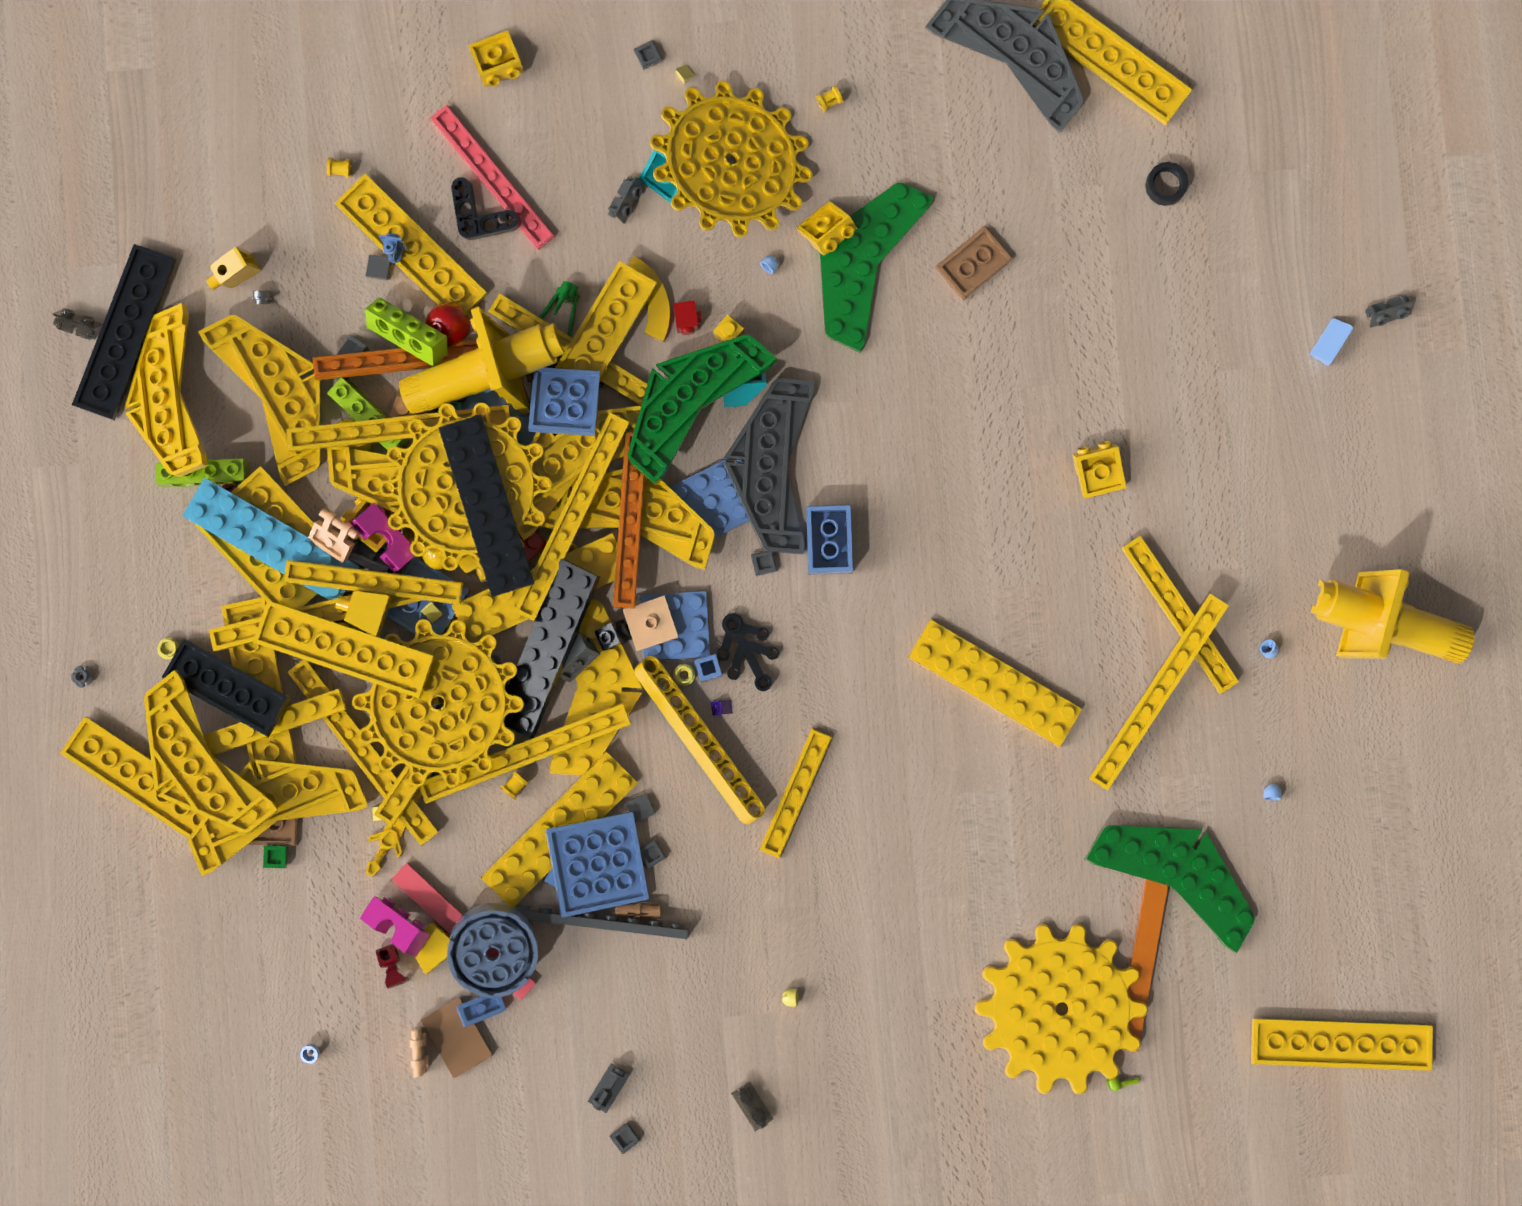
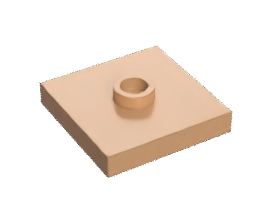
M665 596L635 605V609H623L637 652L679 638Z

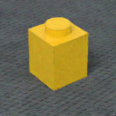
M726 315L713 330V334L720 342H724L744 335V328L729 315Z

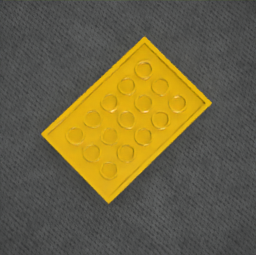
M262 466L257 468L231 492L309 537L314 522ZM195 524L200 532L266 602L268 600L295 609L304 607L317 595L316 592L302 584L283 582V573Z

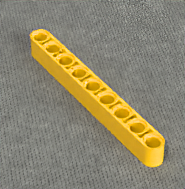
M654 656L645 657L635 667L634 671L637 679L740 821L744 824L754 823L764 815L765 807L660 661ZM710 755L714 757L715 761L710 758Z

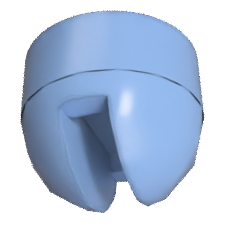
M768 255L760 262V265L766 272L773 274L779 267V260H775L776 257L774 255Z
M1271 639L1265 640L1260 645V653L1266 658H1275L1279 653L1278 645Z
M1269 784L1264 789V799L1272 801L1282 800L1281 788L1276 784Z
M307 1044L301 1050L300 1056L304 1062L313 1063L318 1059L320 1049L315 1044ZM311 1049L314 1050L313 1054L309 1057L307 1053Z

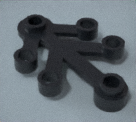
M731 613L726 615L722 621V628L726 633L722 646L717 651V657L722 661L728 660L730 657L729 648L733 637H735L738 643L732 665L727 671L728 678L737 680L740 677L739 669L745 656L756 677L754 681L755 687L762 692L769 690L772 686V679L769 675L763 674L753 652L765 655L770 660H775L779 656V650L773 646L766 647L747 641L742 633L756 635L759 640L764 641L769 637L768 629L745 624L738 614ZM736 621L737 627L734 629L730 628L729 622ZM760 630H765L767 632L766 637L761 638L759 637L758 632ZM726 650L728 652L727 657L721 658L719 656L720 651ZM769 650H776L777 655L770 657L768 655ZM733 669L738 672V675L734 678L729 675ZM766 679L768 684L765 687H761L759 681Z

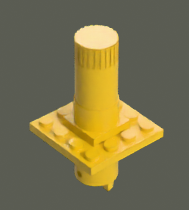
M480 307L471 309L473 318L470 321L479 337L476 338L478 348L401 379L399 381V389L407 410L412 415H420L439 408L443 404H449L472 394H478L491 389L496 391L500 397H503L508 404L513 405L514 409L519 410L523 415L530 413V404L522 376L555 364L557 356L565 354L556 336L555 331L558 330L556 323L547 326L538 324L509 336Z
M1402 569L1358 572L1355 587L1336 580H1329L1328 582L1319 580L1318 587L1322 589L1316 606L1311 608V613L1316 614L1319 620L1343 627L1336 654L1337 657L1343 659H1386L1390 653L1392 643L1460 664L1467 659L1472 651L1475 638L1474 629L1471 626L1403 603L1404 590H1406L1409 583V572Z

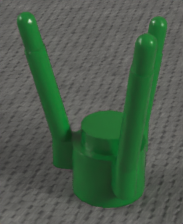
M563 281L561 287L557 288L554 296L544 308L539 318H544L557 298L559 301L553 311L554 315L558 313L563 302L570 303L572 301L567 333L571 337L580 295L577 294L579 288L576 285Z

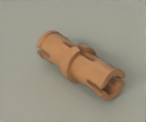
M639 901L616 906V916L636 917V919L641 917L660 918L661 904H646Z

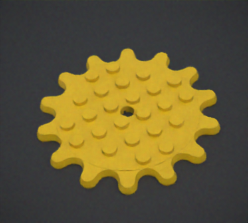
M719 81L716 84V93L711 98L704 97L695 87L687 88L684 93L688 103L687 109L679 111L671 106L664 107L661 111V117L669 125L670 132L666 135L655 134L650 139L651 148L661 152L666 157V163L654 169L653 175L657 182H670L677 188L676 195L671 199L672 208L676 211H682L687 207L696 208L701 214L699 224L704 231L712 230L719 220L726 221L730 224L733 235L737 238L747 235L748 224L752 220L760 222L766 230H776L779 226L776 209L778 207H785L791 211L799 210L802 206V200L794 193L793 185L796 182H809L813 176L809 168L801 166L796 160L797 153L808 148V140L804 136H791L786 132L785 125L791 119L790 111L787 108H779L774 112L765 110L762 105L764 95L758 88L750 89L744 98L736 97L732 93L731 85L726 81ZM733 156L736 159V163L730 165L725 157Z
M447 403L439 408L440 418L437 425L428 427L418 419H413L409 422L408 431L413 437V443L406 449L396 446L389 448L387 458L398 467L399 473L395 479L383 481L379 489L382 495L394 497L399 502L398 511L388 519L389 527L393 530L408 527L414 531L415 539L410 546L413 555L420 557L429 549L436 548L441 551L442 566L448 571L455 570L459 560L464 555L473 556L478 567L483 569L439 432V427L468 418H460L456 414L454 407ZM485 403L476 404L471 416L468 418L482 415L518 532L526 524L535 527L543 525L545 515L534 507L533 499L537 494L550 491L552 482L548 477L537 476L532 470L533 463L543 455V447L538 443L528 446L518 443L517 433L521 429V422L518 418L510 417L503 424L494 425L489 419V406Z
M422 619L416 623V635L410 642L402 641L396 634H389L385 637V640L435 656L421 699L372 683L370 691L357 694L352 699V705L355 709L367 711L371 717L370 723L359 731L358 738L364 744L380 742L383 745L384 753L378 763L381 770L391 771L396 765L403 763L410 769L409 781L412 786H422L431 772H439L443 776L445 785L454 788L460 783V770L465 765H473L481 773H487L491 770L492 761L488 756V749L492 744H501L503 746L513 744L515 735L505 727L504 718L509 713L521 711L524 703L519 696H511L505 690L506 682L517 674V667L511 662L498 665L492 661L491 654L497 644L493 636L486 635L480 641L471 643L465 637L466 625L461 620L453 621L447 633L438 635L434 633L431 623L428 620ZM441 697L444 700V706L438 710L434 709L432 705L433 700Z
M1039 924L1035 929L1036 941L1032 946L1025 947L1016 939H1008L1004 944V950L1009 957L1007 966L1004 968L987 966L983 970V978L994 987V994L991 998L979 1000L975 1004V1011L978 1015L990 1017L994 1021V1030L984 1037L983 1045L990 1051L998 1048L1008 1051L1010 1059L1005 1066V1073L1008 1077L1017 1078L1026 1070L1033 1071L1037 1076V1090L1042 1094L1050 1093L1055 1081L1061 1078L1069 1081L1072 1090L1076 1094H1083L1088 1089L1087 1077L1091 1072L1099 1071L1107 1079L1117 1078L1119 1067L1114 1060L1115 1053L1121 1049L1136 1052L1141 1046L1140 1039L1129 1030V1024L1132 1019L1142 1018L1148 1013V1006L1145 1002L1133 1000L1129 996V988L1139 980L1140 972L1135 967L1119 969L1114 965L1113 958L1118 950V945L1114 940L1107 939L1098 947L1089 946L1086 942V928L1081 924L1073 925L1068 936L1064 939L1054 937L1049 925ZM1063 1002L1067 1004L1068 1011L1066 1014L1059 1015L1056 1013L1055 1007L1058 1003Z

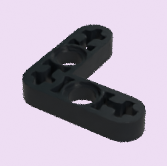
M458 177L452 182L451 190L459 234L463 238L475 240L512 232L520 227V216L512 210L478 216L472 184L463 177ZM461 183L467 186V188L463 189L464 196L467 198H463L462 192L458 190L461 187ZM469 203L471 206L470 212L462 214L460 211L461 206ZM509 216L515 219L511 222L512 225L499 222V220H501L502 222L508 221ZM462 219H468L469 225L473 228V230H470V234L464 232V230L468 229L467 222ZM487 220H493L495 223L494 228L490 231H486L484 228Z

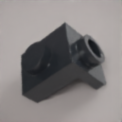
M624 619L611 622L595 631L603 651L632 640L629 627Z

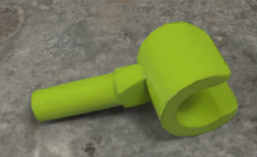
M1117 1076V1078L1106 1080V1083L1110 1090L1119 1091L1128 1085L1138 1084L1139 1079L1134 1078L1120 1082Z

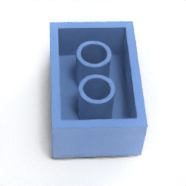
M851 505L806 507L808 575L852 574Z

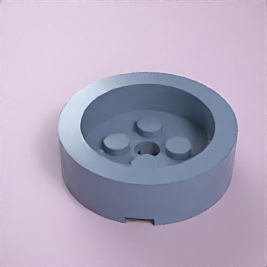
M489 903L474 907L458 919L451 931L447 950L448 965L455 980L464 989H468L478 996L497 998L512 994L528 982L536 968L538 939L535 929L523 913L511 906ZM490 947L496 948L499 951V955L496 958L487 956L486 952Z

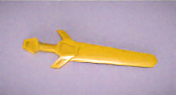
M432 772L427 776L426 780L430 779ZM420 788L413 797L416 803H418L422 795ZM398 819L394 827L387 824L382 832L370 835L367 842L379 840L380 850L374 856V860L367 864L366 874L374 877L381 870L380 862H382L388 849L394 848L398 859L400 858L402 848L399 840L406 828L400 819Z

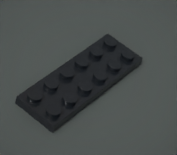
M183 639L162 675V678H165L174 670L178 671L184 679L189 693L267 737L271 735L291 699L186 639Z

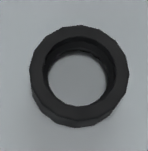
M1160 163L1147 176L1145 183L1146 193L1156 204L1163 206L1173 205L1180 201L1187 191L1188 176L1185 170L1177 163ZM1161 172L1173 173L1179 180V189L1172 196L1161 195L1155 189V178Z

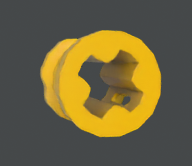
M833 86L832 90L822 95H816V100L824 113L827 112L828 108L838 103H843V98L836 86Z
M328 157L327 176L343 175L346 178H350L352 170L351 159L344 161Z
M513 771V776L500 788L516 800V795L525 785L528 786L529 782L518 772Z

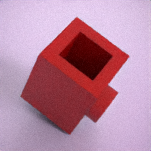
M695 300L673 303L677 333L692 335L695 331H698V324H702L701 310L696 311Z

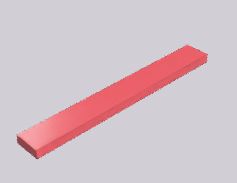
M445 105L430 117L432 122L504 210H512L520 216L521 224L519 228L537 250L555 238L554 234L448 105Z
M406 863L391 880L451 934L455 923L463 914L411 865ZM490 947L486 954L490 958H496L499 955V951L496 948ZM530 977L528 982L513 994L522 1000L536 982Z

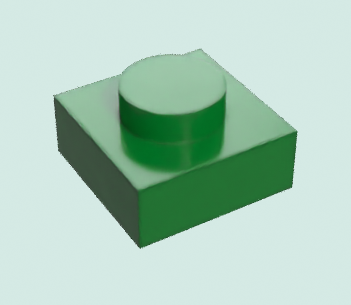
M264 846L263 868H287L288 846Z

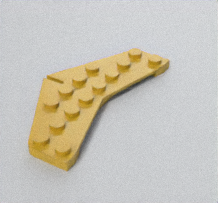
M183 303L157 313L152 317L124 408L129 410L125 414L168 473L176 477H182L208 466L206 453L180 392L189 316L188 307Z
M229 315L198 331L203 342L262 400L279 475L285 487L316 471L320 466V449L289 452L286 429L320 426V380H315L314 374L303 380L300 378L314 370L313 363L236 315Z
M641 406L597 411L595 436L557 434L554 436L552 433L536 432L531 444H540L543 447V455L533 463L532 470L537 476L548 477L552 482L550 491L537 494L533 499L534 507L543 512L545 519L580 475L609 412L629 421L630 424L626 432H634ZM625 434L612 461L624 457ZM528 524L523 525L519 530V534L525 541L535 533L538 527Z
M346 446L327 448L329 479L335 488L371 504L375 503L377 506L379 505L392 513L398 511V500L394 497L382 495L379 489L383 481L393 480L399 473L398 467L388 460L387 455L352 449Z
M623 469L605 474L580 528H619ZM645 477L640 535L694 568L706 571L715 539L714 530L662 480L655 486ZM576 481L549 513L543 525L539 527L554 529Z
M591 600L579 631L583 633L585 639L588 637L592 639L600 655L576 677L578 687L564 726L621 704L625 705L629 715L642 693L622 692V688L643 689L622 644L605 651L602 650L595 631L611 623L603 604L597 600ZM619 730L553 755L550 764V774L583 775L605 753Z
M174 670L145 693L144 705L154 790L158 793L172 781L174 782L160 793L159 797L246 834L256 830L280 811L271 799L210 753L186 684L178 671Z
M254 759L262 778L259 780L250 761L239 776L271 799L280 811L256 830L247 834L204 817L188 838L189 847L201 876L214 872L279 820L353 812L369 807L356 774L349 769Z

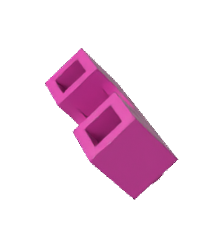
M373 503L350 524L354 526L355 530L360 532V536L364 540L372 534H381L386 538L388 547L380 558L395 573L415 556L410 550L413 541L408 538L406 539L402 535L401 529H391L388 525L385 510Z
M374 896L359 919L372 929L384 934L395 924V933L389 942L404 953L416 957L431 935L424 930L426 926L416 919L412 921L409 918L410 914L402 908L396 909L394 907L395 903L384 896L381 899Z

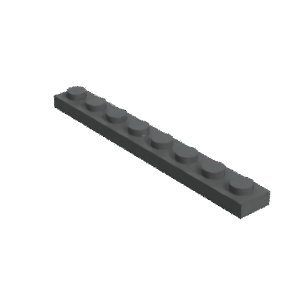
M517 905V908H515L531 921L680 939L688 938L689 929H684V924L671 923V927L662 926L660 921L649 920V924H642L640 919L627 918V922L618 921L617 916L605 915V919L596 918V914L583 913V916L572 915L562 918L561 914L552 913L551 908L539 907V911L530 910V906Z

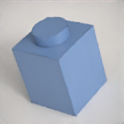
M716 654L694 660L701 683L723 677Z

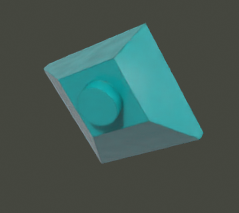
M653 150L638 179L671 203V199L677 193V188L670 182H657L653 175L654 169L664 165L666 157L661 152Z
M766 371L724 395V407L746 406L767 386Z

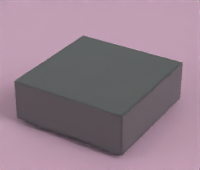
M653 40L634 49V53L643 70L662 62V58Z
M369 255L366 277L388 280L391 266L388 257Z
M764 551L751 554L756 576L777 572L773 552Z
M647 794L626 803L629 811L634 814L635 823L655 814Z
M656 839L640 848L641 858L647 869L667 858Z
M628 1122L609 1136L622 1155L641 1141Z

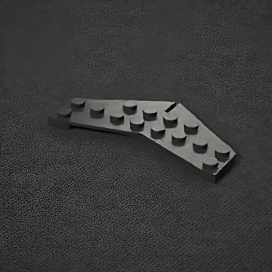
M946 0L925 28L938 37L1006 63L1050 126L1061 133L1081 108L1083 96L1049 14L1047 13L1038 26L1033 28V25L1044 13V10L982 0Z
M788 378L774 380L723 458L743 461V464L723 462V465L761 547L767 552L804 554V539L800 530L787 467L808 404L814 392V381Z

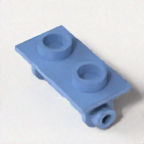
M386 233V236L379 235L383 242V251L387 254L390 262L398 263L401 260L402 251H408L402 238H399V235L394 233Z

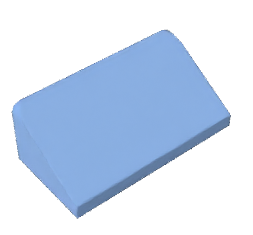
M1332 318L1309 355L1327 366L1330 365L1354 327Z

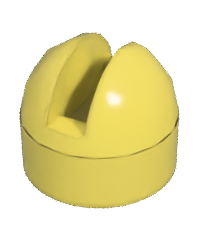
M787 989L784 991L782 1002L786 1006L797 1007L799 1001L798 989Z

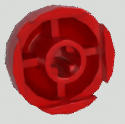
M444 302L435 306L427 314L425 324L447 336V346H453L462 342L470 331L468 315H465L461 310L463 308L454 302Z

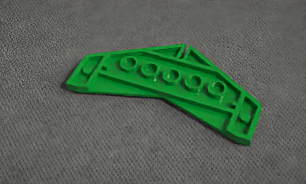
M896 183L850 215L857 227L852 237L841 241L837 245L838 249L836 248L835 251L828 252L826 255L820 253L825 334L829 339L854 351L861 352L866 339L877 267L920 217L927 212L934 197L904 183Z
M742 335L657 363L656 367L669 379L666 380L652 367L628 450L630 463L656 486L665 476L700 410L770 369L777 362V358L752 336Z
M1109 825L1101 829L1085 857L1086 861L1095 866L1108 868L1173 888L1227 949L1234 953L1239 951L1254 924L1255 917L1207 832L1203 833L1194 849L1192 847L1202 830Z

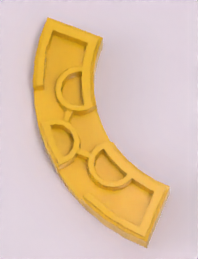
M633 256L628 266L657 282V286L647 301L648 321L644 334L664 343L670 323V307L666 290L656 273L646 263Z

